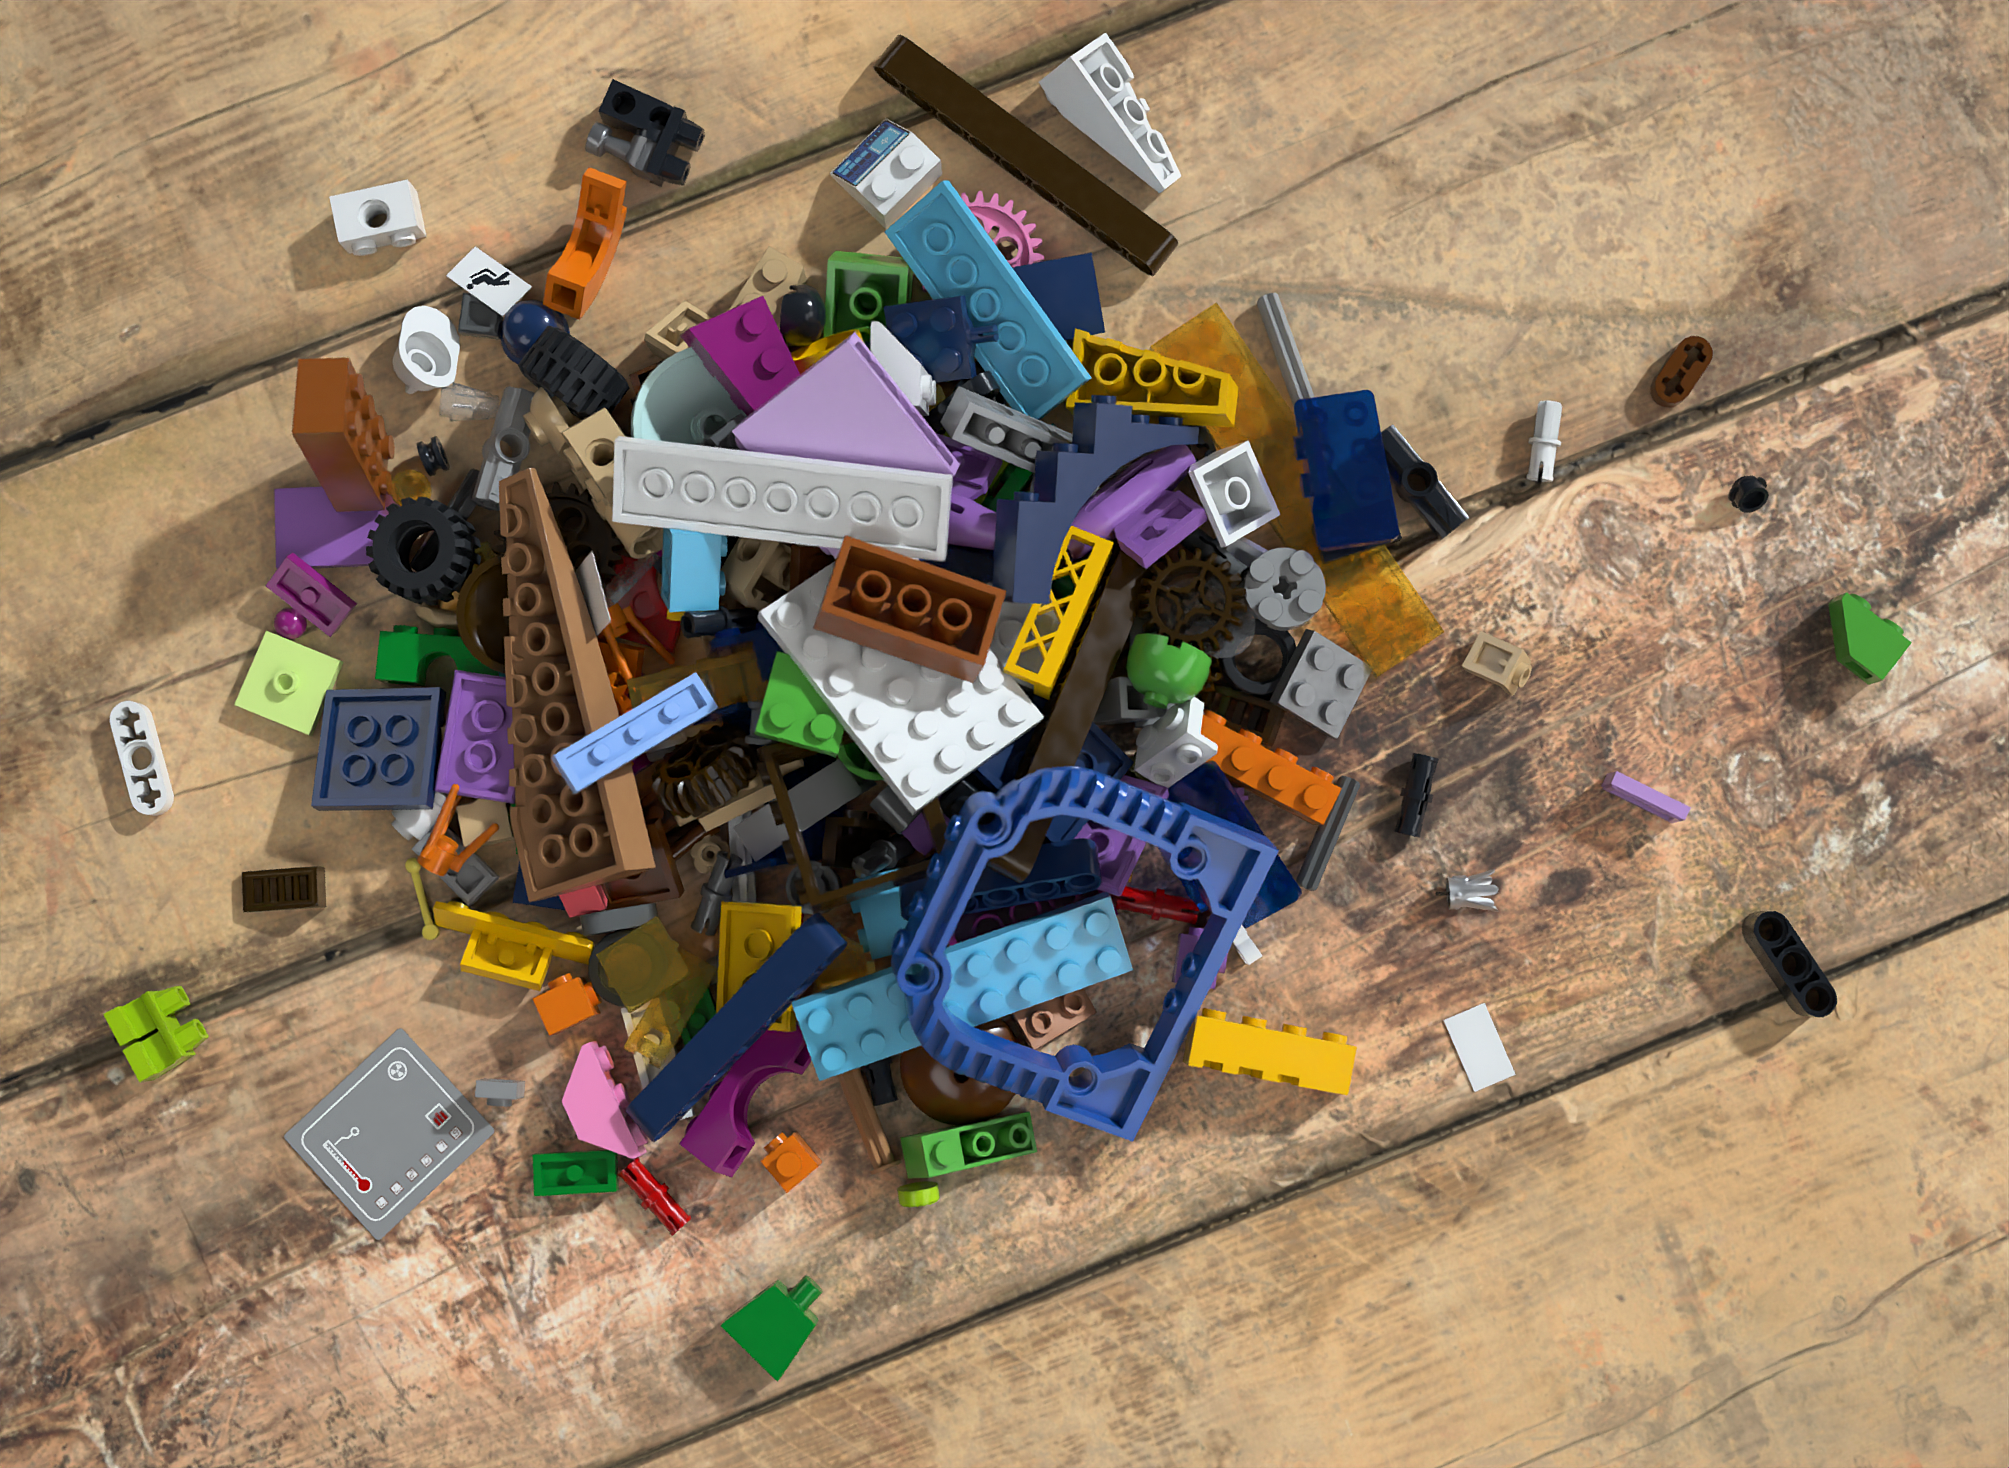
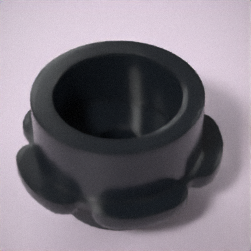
M1743 476L1737 479L1728 494L1729 500L1732 501V506L1739 508L1744 513H1751L1760 509L1769 497V493L1766 490L1767 483L1762 477L1756 478L1755 476Z

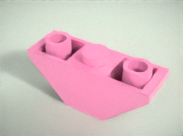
M597 1041L589 1042L581 1047L561 1102L578 1139L635 1159L647 1152L644 1144L648 1143V1138L625 1112L631 1100L622 1083L616 1085L610 1070L614 1068V1063L609 1051L605 1046L599 1047Z

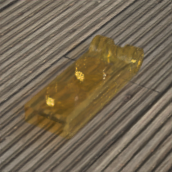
M681 948L639 1023L629 1036L624 1049L633 1055L637 1052L650 1059L649 1064L660 1070L717 973L718 968L688 950ZM652 1028L665 1034L659 1045L646 1038Z

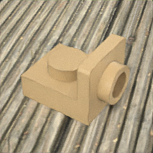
M1480 631L1462 665L1466 672L1500 686L1505 693L1512 696L1518 687L1521 688L1526 684L1532 669L1530 665L1531 660L1523 649Z

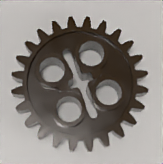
M554 482L552 493L548 494L545 489L544 492L562 535L574 571L578 568L575 563L579 555L593 551L603 592L608 593L609 589L604 580L606 577L618 580L619 576L612 569V565L624 564V559L615 551L625 549L620 539L615 538L617 535L608 521L603 520L591 501L593 497L588 489L579 496L577 486L571 483L567 492L564 493L560 484ZM572 516L582 517V522L578 528L574 530L564 529L568 518ZM500 530L494 532V535L503 544L492 547V551L496 555H500L507 551L506 537L501 535Z

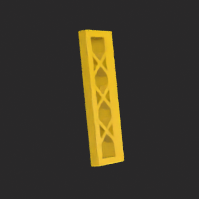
M1074 526L1070 527L1063 540L1053 571L1052 582L1058 578L1070 575L1075 591L1073 595L1056 601L1051 589L1049 604L1044 606L1042 604H1032L1003 672L1033 684V694L1048 700L1111 558L1114 543ZM1071 539L1093 547L1089 559L1072 565L1066 552ZM1063 559L1066 567L1058 570ZM1084 569L1080 579H1078L1076 572ZM1068 605L1063 616L1060 608ZM1054 610L1060 624L1057 631L1040 637L1035 626L1037 616ZM1030 632H1032L1034 640L1026 643ZM1052 641L1050 648L1047 652L1044 647V644ZM1038 647L1044 660L1038 674L1016 665L1022 652Z

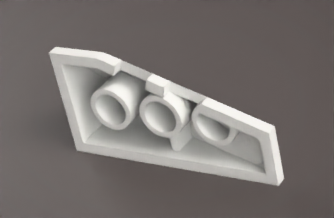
M1104 33L1070 56L1040 80L1039 84L1044 89L1048 101L1058 109L1063 117L1158 193H1161L1180 178L1181 174L1162 134L1157 130L1151 129L1148 123L1146 113L1150 109L1145 99H1137L1129 81L1135 78L1129 65L1108 35Z

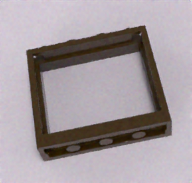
M845 729L840 747L855 742ZM783 742L761 748L764 761L757 763L763 786L772 785L777 799L769 802L776 826L785 824L789 839L781 842L788 864L797 863L802 879L794 881L801 905L810 902L812 912L815 914L927 878V869L931 859L820 894L779 767L819 754V752ZM938 798L922 808L921 812L934 851L940 854L947 840L945 839L947 825Z

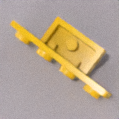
M435 901L433 906V914L437 926L471 935L460 962L461 971L540 991L553 956L588 965L589 958L594 949L593 941L588 940L577 932L560 933L549 930L545 925L531 921L525 924L510 920L499 912L490 911L483 913L471 910L465 904L455 901L448 903Z

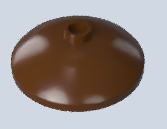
M1001 1018L974 1027L1019 1044L1012 1029ZM922 1045L901 1052L900 1074L907 1095L920 1111L939 1122L950 1125H964L988 1120L1000 1113L1015 1096L1013 1092L1004 1091L996 1086L982 1083L968 1076L963 1079L957 1078L953 1070L936 1061Z

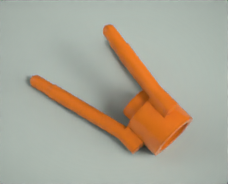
M618 601L607 605L611 621L600 632L598 638L607 641L629 692L635 695L638 692L616 640L629 632L626 626L627 623H630L669 664H674L675 659L636 618L630 606L622 609Z
M458 784L451 786L428 842L416 859L422 867L439 876H445L449 868L459 872L465 861L499 830L497 823L492 824L458 855L456 850L459 845L451 838L445 836L455 814L456 807L462 796L457 795L459 791Z

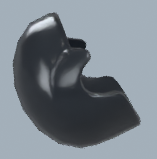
M805 284L791 285L789 289L796 290L797 292L786 294L782 299L780 333L788 347L809 346L820 338L825 326V304L818 291L813 287Z

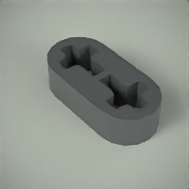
M656 903L580 916L583 936L659 924Z

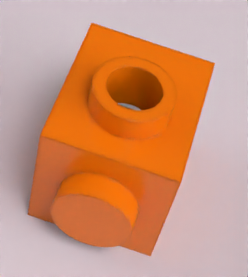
M570 973L547 983L550 988L549 991L532 998L549 1036L557 1035L601 1014L597 1005L602 1003V999L593 989L591 981L587 983L585 977L573 979Z
M797 1131L788 1138L781 1132L764 1147L768 1155L760 1161L786 1193L791 1191L822 1163L821 1159Z

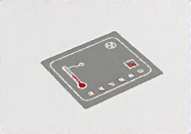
M400 1028L284 1135V1138L376 1240H381L492 1136L494 1128L408 1034Z

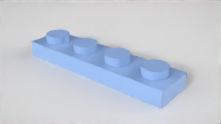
M695 672L555 754L551 759L573 794H576L711 714L718 706Z

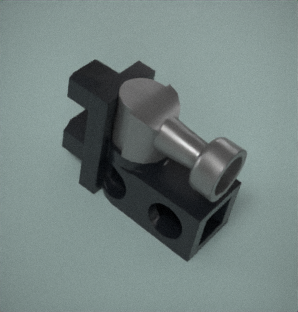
M612 79L599 108V114L604 124L595 122L586 141L585 151L598 157L608 152L627 162L636 176L650 180V183L662 187L664 181L684 186L690 172V162L675 157L679 145L698 152L705 138L704 129L693 121L688 120L685 110L675 106L672 107L659 99ZM610 127L615 129L620 127L634 133L632 141L629 142L613 137Z

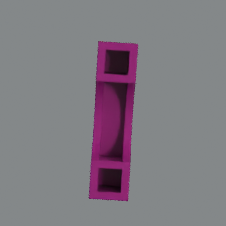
M797 1019L796 1031L767 1030L731 1067L723 1081L714 1086L710 1092L709 1101L701 1113L689 1122L685 1131L686 1135L679 1144L714 1172L733 1177L755 1145L748 1128L747 1113L750 1100L757 1088L770 1077L781 1073L802 1075L811 1063L812 1059Z

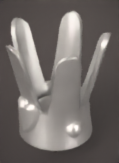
M1495 869L1469 877L1466 875L1452 876V878L1447 877L1446 891L1436 892L1435 895L1446 896L1448 909L1458 910L1460 907H1470L1498 912L1491 899L1481 898V896L1494 895L1499 890L1497 886L1490 885L1492 877L1489 875H1492Z

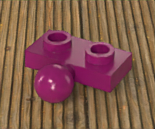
M291 553L284 559L266 584L268 589L292 607L282 609L274 619V628L277 634L289 640L297 639L304 634L307 628L306 619L331 637L338 631L357 605L354 600L294 553Z

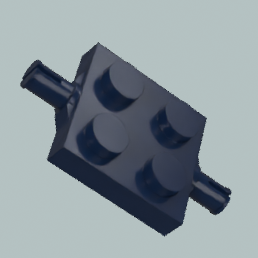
M965 295L884 307L887 330L916 358L936 383L977 376L974 361L976 344L997 342L999 339V334L983 335V333L998 331L996 324L973 327L968 317ZM866 341L864 344L870 349L871 341Z

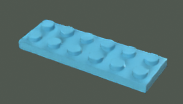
M949 180L941 181L884 231L932 299L965 295L968 317L973 327L997 325L998 331L983 333V335L999 334L998 341L976 344L974 357L985 372L991 371L1001 388L1000 393L1012 409L1040 420L1092 378Z

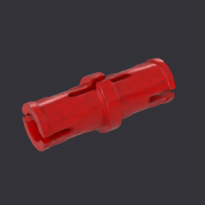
M1125 886L1121 896L1134 898V900L1117 898L1115 908L1116 910L1151 915V920L1159 921L1160 917L1196 925L1198 915L1181 911V909L1199 911L1200 899L1195 900L1164 894L1165 890L1156 888V891L1153 892Z
M638 1157L618 1174L642 1200L640 1206L645 1211L649 1208L667 1228L671 1236L692 1219L667 1192L670 1188L664 1182L661 1185L640 1162Z

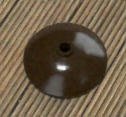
M504 553L486 560L468 576L458 596L456 620L460 636L470 653L485 666L505 674L504 637L510 635L509 616H503V599L508 598L507 574H502L501 557H505Z

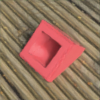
M601 885L559 895L569 918L607 909L608 900Z

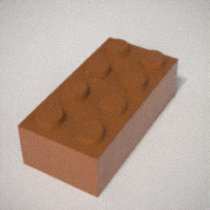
M349 357L298 359L292 435L336 512L385 510L386 495H390L392 492V478L390 471L387 470L388 459L394 458V440L392 435H387L382 415H377L375 411L373 396L367 395L364 389L362 374L356 373Z
M845 535L837 553L813 629L974 683L985 665L1006 591Z

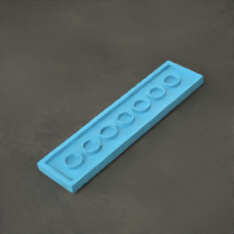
M1103 892L946 947L944 952L950 963L952 979L943 1002L951 1014L975 1027L1133 971L1108 892ZM913 964L906 970V974H917L923 969L924 965ZM892 967L792 1002L819 1081L921 1046L907 1015L905 993L898 986Z

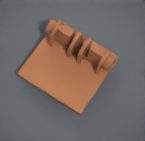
M1084 988L1011 1014L1022 1031L1027 1044H1029L1031 1049L1036 1050L1096 1014L1097 1011Z

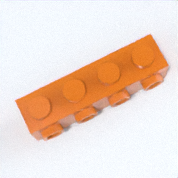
M1204 710L1201 735L1217 744L1218 749L1216 755L1200 766L1312 825H1324L1342 789L1332 783L1334 777L1331 774L1317 767H1312L1310 771L1296 764L1299 758L1281 748H1276L1275 752H1272L1260 745L1263 739L1256 734L1242 728L1237 733L1224 726L1227 721L1225 718L1212 711Z

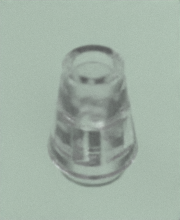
M456 382L441 389L439 416L449 417V422L496 419L499 409V395H492L491 393Z

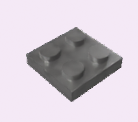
M1306 629L1269 701L1324 735L1338 739L1373 667L1316 631Z

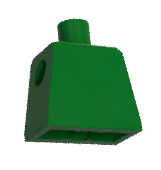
M807 1275L791 1291L781 1281L776 1280L730 1314L721 1324V1327L778 1381L818 1323L819 1319L808 1308L823 1291Z

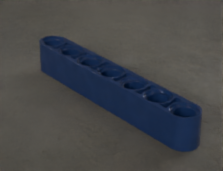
M816 913L808 918L625 1109L629 1117L652 1142L659 1140L668 1133L792 1005V1002L797 1000L847 947L848 943L820 913Z

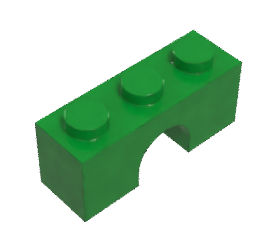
M393 625V632L380 631L375 679L386 684L425 686L428 667L434 660L443 656L452 657L459 671L499 676V672L478 661L467 649L462 638L458 637L457 630L434 628L433 635L418 634L417 627Z

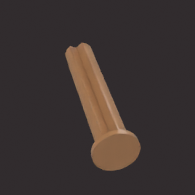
M856 1068L837 1075L874 1170L870 1171V1174L874 1175L902 1163L900 1159L895 1160L860 1069Z

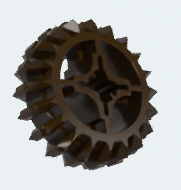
M1200 548L1194 549L1192 560H1187L1184 549L1178 550L1180 561L1176 563L1172 562L1168 554L1164 555L1162 559L1167 568L1162 571L1157 565L1152 564L1149 569L1156 577L1155 581L1142 578L1140 582L1150 591V593H1139L1137 595L1138 601L1142 602L1141 604L1149 605L1139 609L1137 613L1139 619L1151 618L1142 626L1144 633L1149 634L1158 630L1156 635L1169 637L1168 645L1178 647V645L1184 642L1196 647L1205 654L1204 645L1211 643L1215 653H1219L1221 646L1217 639L1220 636L1229 643L1234 641V636L1227 628L1230 626L1235 629H1242L1243 622L1233 615L1247 613V605L1235 602L1247 596L1246 589H1232L1242 580L1240 574L1234 573L1226 577L1232 567L1231 563L1226 560L1216 568L1217 553L1211 552L1206 562L1202 561V550ZM1199 573L1186 587L1167 586L1170 581L1180 575ZM1211 578L1217 581L1225 592L1226 603L1224 611L1216 608L1215 604L1206 599L1208 583ZM1199 593L1197 598L1199 604H1203L1204 608L1192 607L1190 612H1187L1185 615L1186 607L1184 603L1180 602V599L1191 600L1194 595ZM1160 597L1167 599L1170 604H1173L1178 609L1173 630L1168 628L1160 619ZM1205 619L1217 622L1211 629L1203 633L1184 635L1186 630L1189 631L1191 625L1197 620Z
M730 723L724 724L721 727L713 725L707 731L700 730L697 735L693 737L688 736L687 740L682 744L675 745V749L671 753L664 755V761L657 764L655 767L656 772L651 777L653 781L651 786L660 804L672 816H680L683 819L691 815L694 818L699 817L705 811L712 813L714 808L720 805L725 806L726 801L732 797H738V792L741 789L748 788L750 785L749 780L755 778L758 774L756 770L758 769L757 763H760V754L755 744L745 743V736L748 734L739 725L732 726Z

